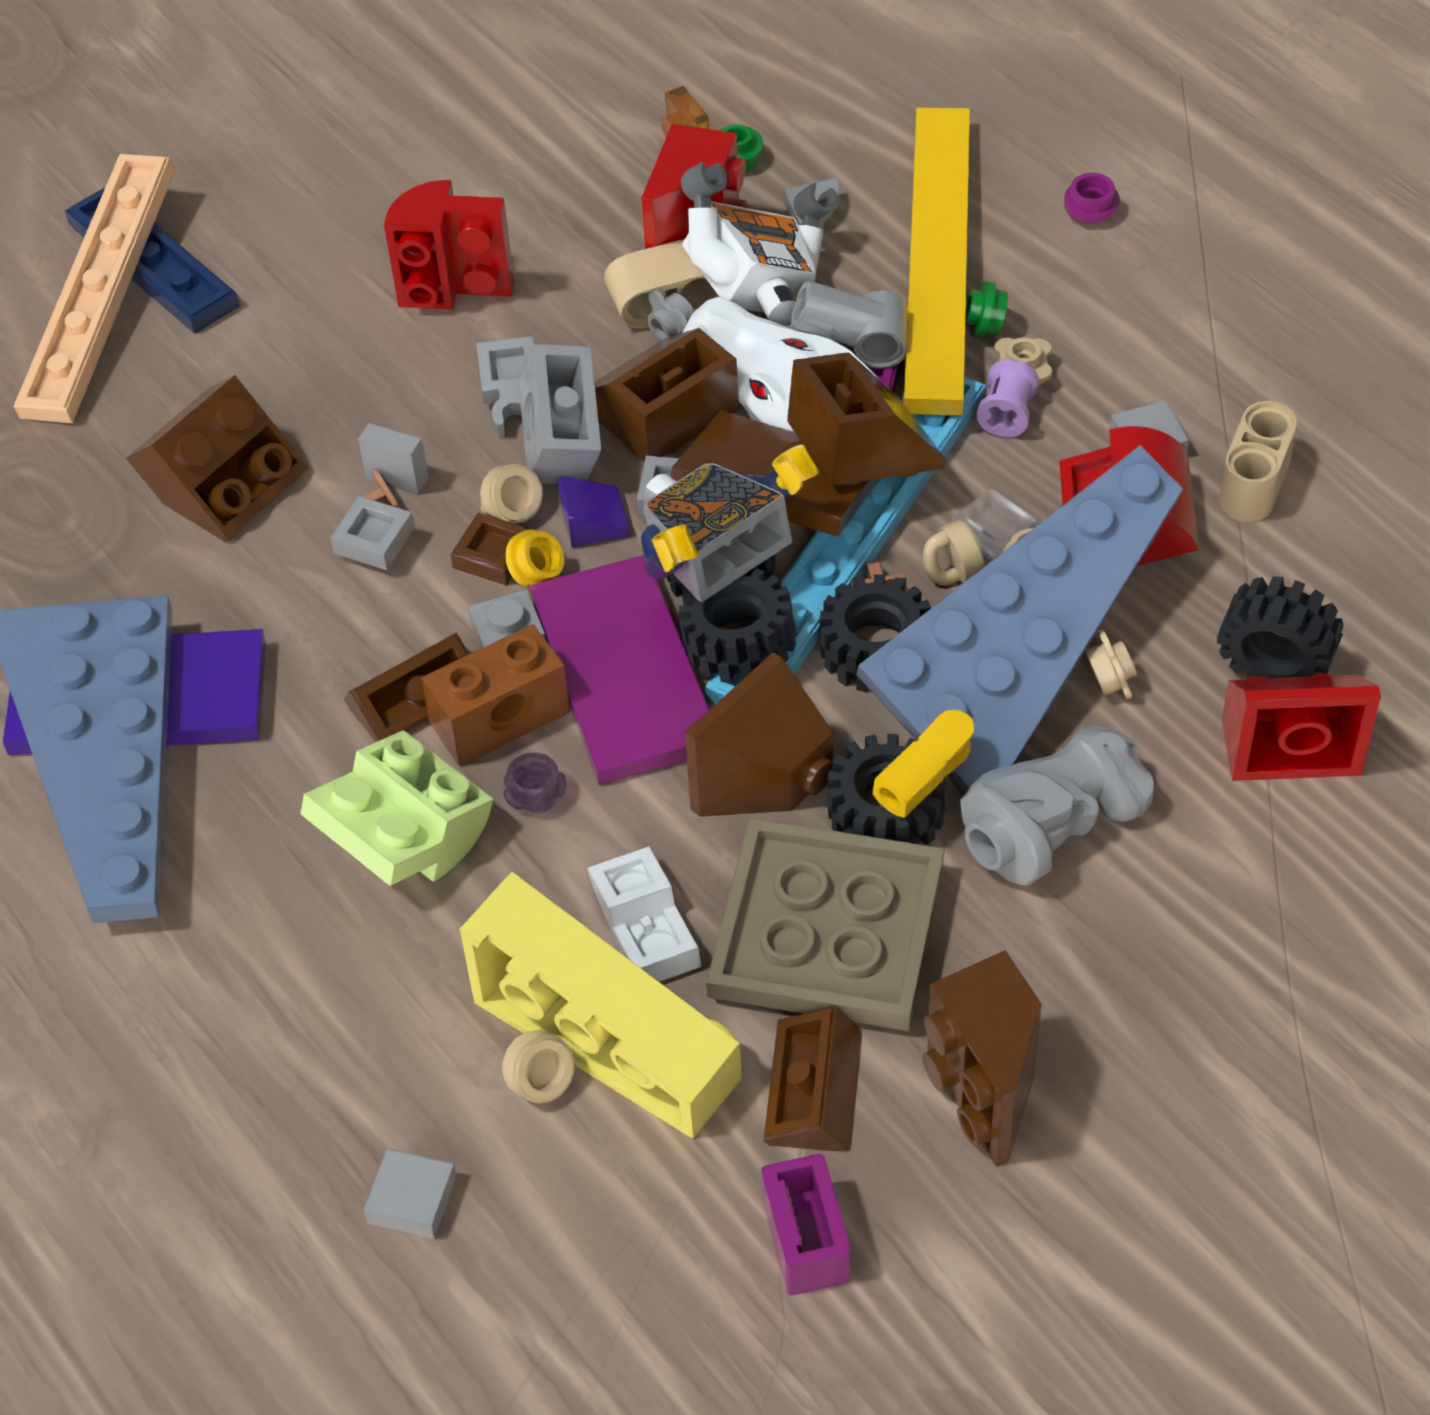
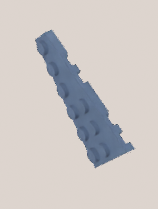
M1140 445L859 664L857 676L917 741L919 736L944 711L952 709L961 710L973 719L975 726L973 737L970 740V755L966 761L948 775L966 793L982 774L1016 764L1029 739L1044 715L1049 711L1089 646L1103 619L1123 591L1124 585L1140 559L1143 558L1176 505L1183 488Z
M168 595L0 610V663L92 923L157 918L160 914L173 612Z

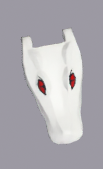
M721 297L709 299L691 315L683 332L700 328L737 358L738 400L751 419L793 431V429L787 422L793 360L849 352L872 372L852 351L831 339L794 330L779 323L757 317L747 312L738 304Z

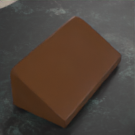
M456 632L349 691L344 701L375 742L402 730L409 732L429 720L421 677L469 655V652Z
M837 1006L778 1020L763 1140L769 1146L825 1151L848 1150L851 1147L862 1036L859 1027Z

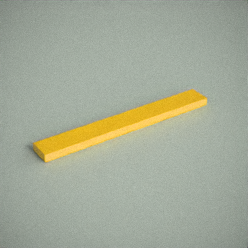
M916 107L904 405L911 414L963 415L970 108Z

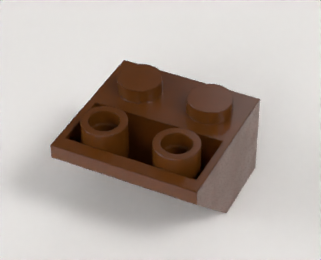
M700 328L661 340L594 382L598 422L643 461H645L646 456L663 457L701 433L720 410L732 413L739 408L737 358Z
M849 352L793 360L787 422L832 486L841 484L857 485L863 481L893 476L910 477L919 472L944 469L945 457L899 397Z
M236 375L208 388L126 457L128 462L165 506L222 541L228 540L309 468Z
M1006 950L930 984L929 1015L924 1017V1025L928 1034L927 1052L922 1055L925 1070L932 1084L940 1092L947 1089L959 1107L957 1109V1116L965 1136L974 1147L983 1145L996 1167L1008 1162L1034 1080L1042 1007L1041 1002Z

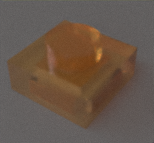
M684 86L665 92L666 116L661 120L665 138L671 124L709 129V116Z

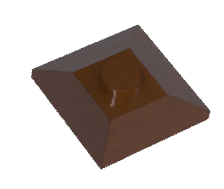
M774 652L685 731L691 811L700 817L792 811L809 794L816 795L820 793L828 784L829 770L833 771V731L784 659Z

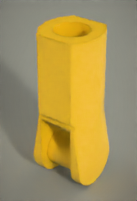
M952 709L941 713L919 736L918 741L910 744L875 778L873 795L878 802L894 815L905 818L944 780V777L948 776L966 761L970 755V740L974 734L975 725L973 719L961 710Z

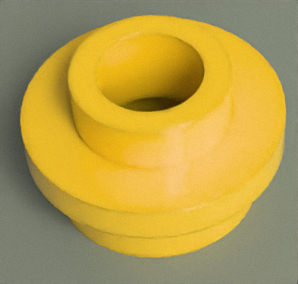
M525 530L513 536L507 545L506 564L515 581L526 589H529V585L558 578L564 567L565 557L562 546L550 533Z

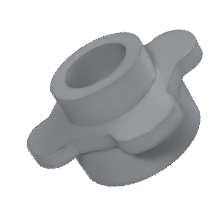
M659 291L649 294V301L653 312L648 315V325L655 338L660 342L665 338L682 333L691 315L695 312L687 299L679 293H673L665 299Z

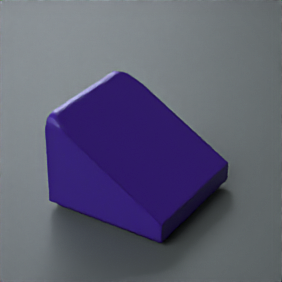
M568 476L557 477L560 504L571 547L630 536V529L618 487Z

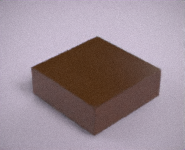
M477 513L450 554L452 567L493 582L507 585L512 578L506 564L507 545L513 536L531 529Z

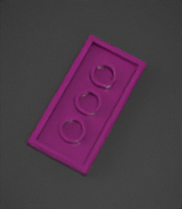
M643 555L529 585L530 599L544 630L545 639L564 664L569 705L598 784L601 785L687 761L685 731L709 709L656 579L648 575L645 569Z

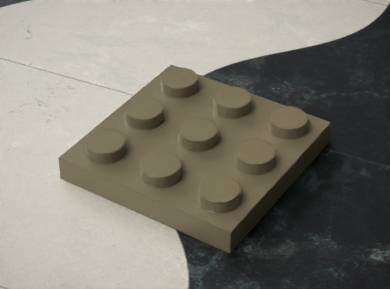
M749 818L706 981L707 997L803 1014L837 1006L853 1022L910 1031L944 866L945 848Z

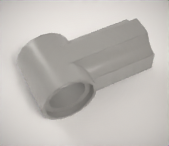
M804 281L798 292L796 304L792 312L791 328L854 347L856 357L872 368H890L899 364L905 358L907 351L908 308L901 296L890 291L881 290L873 291L860 297L813 281Z

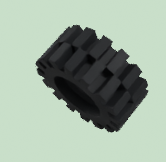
M754 569L750 577L744 574L703 602L697 600L688 590L682 597L684 605H679L678 614L686 655L689 656L690 664L694 669L701 666L703 676L711 679L719 671L721 682L732 683L733 674H741L743 680L773 652L783 658L785 662L789 660L787 651L794 652L796 646L795 636L797 635L790 593L786 586L782 588L781 580L774 575L766 580L765 571ZM757 620L753 624L740 629L721 628L734 621Z
M874 574V584L866 585L864 576L853 578L852 590L842 583L835 588V598L830 595L826 597L823 602V611L820 610L821 659L825 658V668L830 675L838 671V682L845 686L854 678L856 679V690L867 692L868 687L857 676L858 665L890 640L882 642L866 641L855 636L853 632L870 625L887 626L898 633L902 632L931 609L928 599L922 601V592L914 586L905 592V580L895 577L892 586L885 585V575Z
M1273 576L1269 586L1263 577L1255 578L1250 586L1247 583L1241 585L1233 596L1217 635V644H1221L1219 653L1223 659L1232 658L1229 667L1236 674L1244 669L1248 671L1246 679L1251 677H1311L1318 674H1328L1343 633H1341L1344 627L1342 618H1335L1338 609L1333 603L1322 606L1325 595L1317 589L1310 595L1302 592L1305 583L1295 580L1291 588L1284 585V577Z
M887 733V744H878L877 736L874 734L865 736L864 749H861L854 741L846 746V758L840 754L833 760V771L829 770L828 817L832 819V830L919 844L920 839L928 846L935 839V829L941 830L944 822L945 777L905 818L896 816L884 807L866 802L861 795L866 790L874 787L875 778L910 744L917 740L909 738L906 746L903 747L899 745V734Z

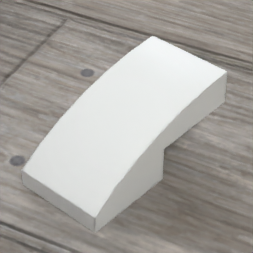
M649 846L587 868L590 881L621 954L659 982L702 967L698 946L675 906L672 886Z

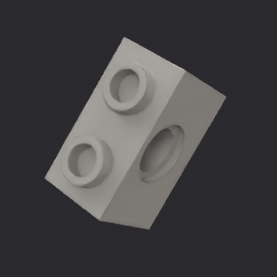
M533 344L519 378L526 466L536 473L540 482L544 484H558L557 477L561 476L588 480L601 452L591 346Z

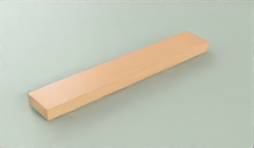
M119 154L13 406L20 419L61 423L74 422L175 173L170 157Z

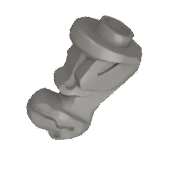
M1095 725L1080 729L1065 749L1051 756L1005 766L982 774L960 800L962 819L966 827L965 840L971 854L983 867L996 871L1007 881L1029 886L1052 870L1053 851L1060 847L1069 836H1083L1091 831L1097 823L1098 806L1106 817L1113 821L1124 822L1142 816L1152 804L1154 782L1152 775L1140 762L1138 757L1139 745L1135 740L1114 729Z

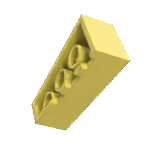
M510 872L460 928L475 1004L522 1033L542 1030L561 1038L570 1046L575 1057L576 1067L690 1138H695L741 1081L740 1042L736 1040L728 1028L715 1020L706 1018L514 872Z

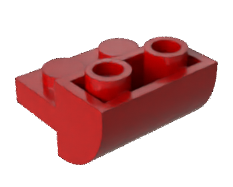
M437 180L423 183L407 190L391 204L385 217L384 228L398 307L453 310L456 294L512 296L514 273L504 198L454 196L451 180Z
M1141 426L1109 429L1110 447L1059 460L1063 506L1141 445L1183 490L1179 500L1143 558L1140 559L1139 565L1199 550L1189 458L1183 446L1169 434L1157 429Z

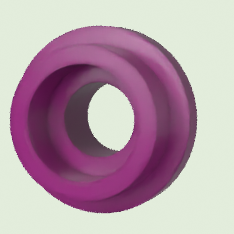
M1085 173L1077 176L1066 190L1064 208L1074 219L1094 224L1106 221L1117 213L1120 197L1113 181L1109 177L1099 173Z

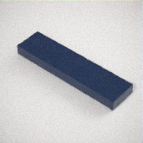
M105 187L65 210L68 224L83 238L87 233ZM155 223L153 224L132 276V280L194 334L240 307L237 294L232 288Z

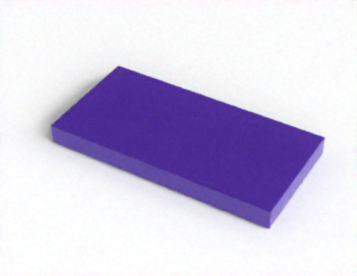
M263 629L171 635L167 746L260 740L266 650ZM9 692L3 736L4 747L8 755L32 754L12 694Z

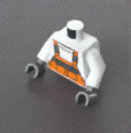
M703 162L691 167L681 178V186L684 193L694 201V208L688 209L689 233L682 245L690 256L693 265L702 272L719 297L736 303L745 310L764 312L770 321L781 325L791 323L797 295L804 281L815 282L824 232L818 228L820 218L836 208L838 203L836 191L833 188L828 189L820 195L818 201L815 198L816 183H812L799 192L793 202L796 214L803 220L802 225H798L795 218L791 216L712 202L711 195L726 187L727 175L724 167L716 163L705 168Z

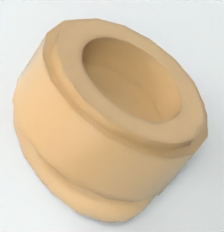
M520 464L497 466L489 471L482 481L480 509L484 515L509 523L526 522L534 517L541 507L543 498L542 484L536 473L527 466Z
M960 519L937 529V533L931 536L925 543L922 553L923 566L928 577L940 586L952 585L958 581L964 583L986 566L985 556L975 533L965 521ZM940 548L950 567L946 571L942 570L938 563Z
M542 1030L527 1031L515 1038L507 1048L502 1061L503 1078L507 1087L521 1098L537 1104L551 1102L561 1096L571 1084L575 1073V1057L570 1046L561 1038Z

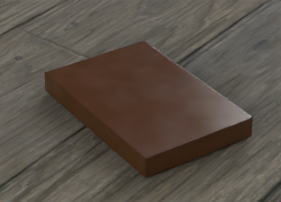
M720 410L672 466L671 478L679 481L702 465L715 463L738 474L766 476L774 470L772 462L779 455L792 447L803 444L793 431ZM814 461L820 473L803 481L802 488L785 500L788 521L833 536H839L880 479L863 481L857 485L841 484L832 486Z

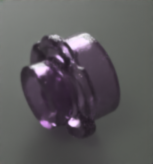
M526 753L515 758L510 763L504 777V784L507 788L503 793L505 800L517 810L525 809L532 813H541L554 807L556 798L564 795L567 783L564 774L558 772V767L552 758L542 753ZM532 786H540L536 789H529Z

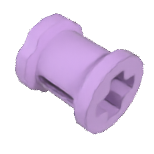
M1011 359L997 361L991 366L987 381V387L989 388L988 396L981 400L976 412L978 423L989 434L997 437L1011 438L1019 436L1026 430L1030 420L1027 408L1028 401L1035 396L1039 381L1038 374L1027 363Z

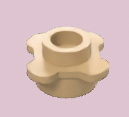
M1006 337L995 343L994 352L999 356V361L1011 359L1017 362H1024L1036 371L1039 376L1037 387L1051 378L1052 367L1047 364V357L1052 352V346L1047 340L1042 338L1030 339L1022 337L1012 339Z
M1100 629L1097 633L1101 643L1085 650L1097 683L1104 696L1121 689L1126 700L1133 698L1126 680L1137 676L1129 653L1123 641L1111 645L1104 629Z

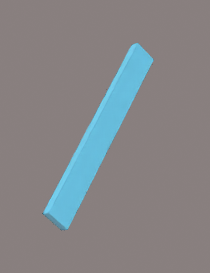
M964 377L963 415L912 414L944 457L947 456L976 414L981 400L986 397V384ZM936 470L919 472L910 477L893 476L881 478L841 534L833 536L816 531L783 577L781 586L782 588L786 586L790 593L797 635L795 636L796 646L794 652L787 651L789 660L786 662L794 675L820 639V610L823 611V602L826 597L830 595L835 598V588L842 583L851 590L853 578L863 576L866 573V564L872 563ZM717 671L705 687L706 700L716 704L742 681L741 674H733L732 683L721 682L719 671Z

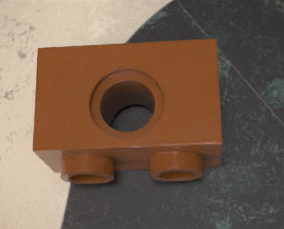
M534 624L421 677L430 725L459 767L570 713L564 664Z

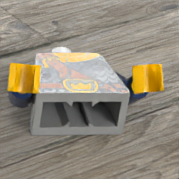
M798 445L779 455L772 462L774 470L766 476L738 474L715 463L702 465L679 481L674 480L667 474H659L652 478L644 491V501L646 504L643 511L647 528L641 536L644 564L648 575L654 579L662 580L674 574L697 600L703 602L791 544L792 538L785 500L802 488L803 481L820 473L805 446Z

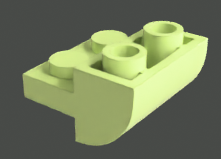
M402 730L356 751L352 772L304 793L300 814L391 886L419 871L433 882L451 871L468 854L480 837L489 818L493 798L422 745L418 740Z

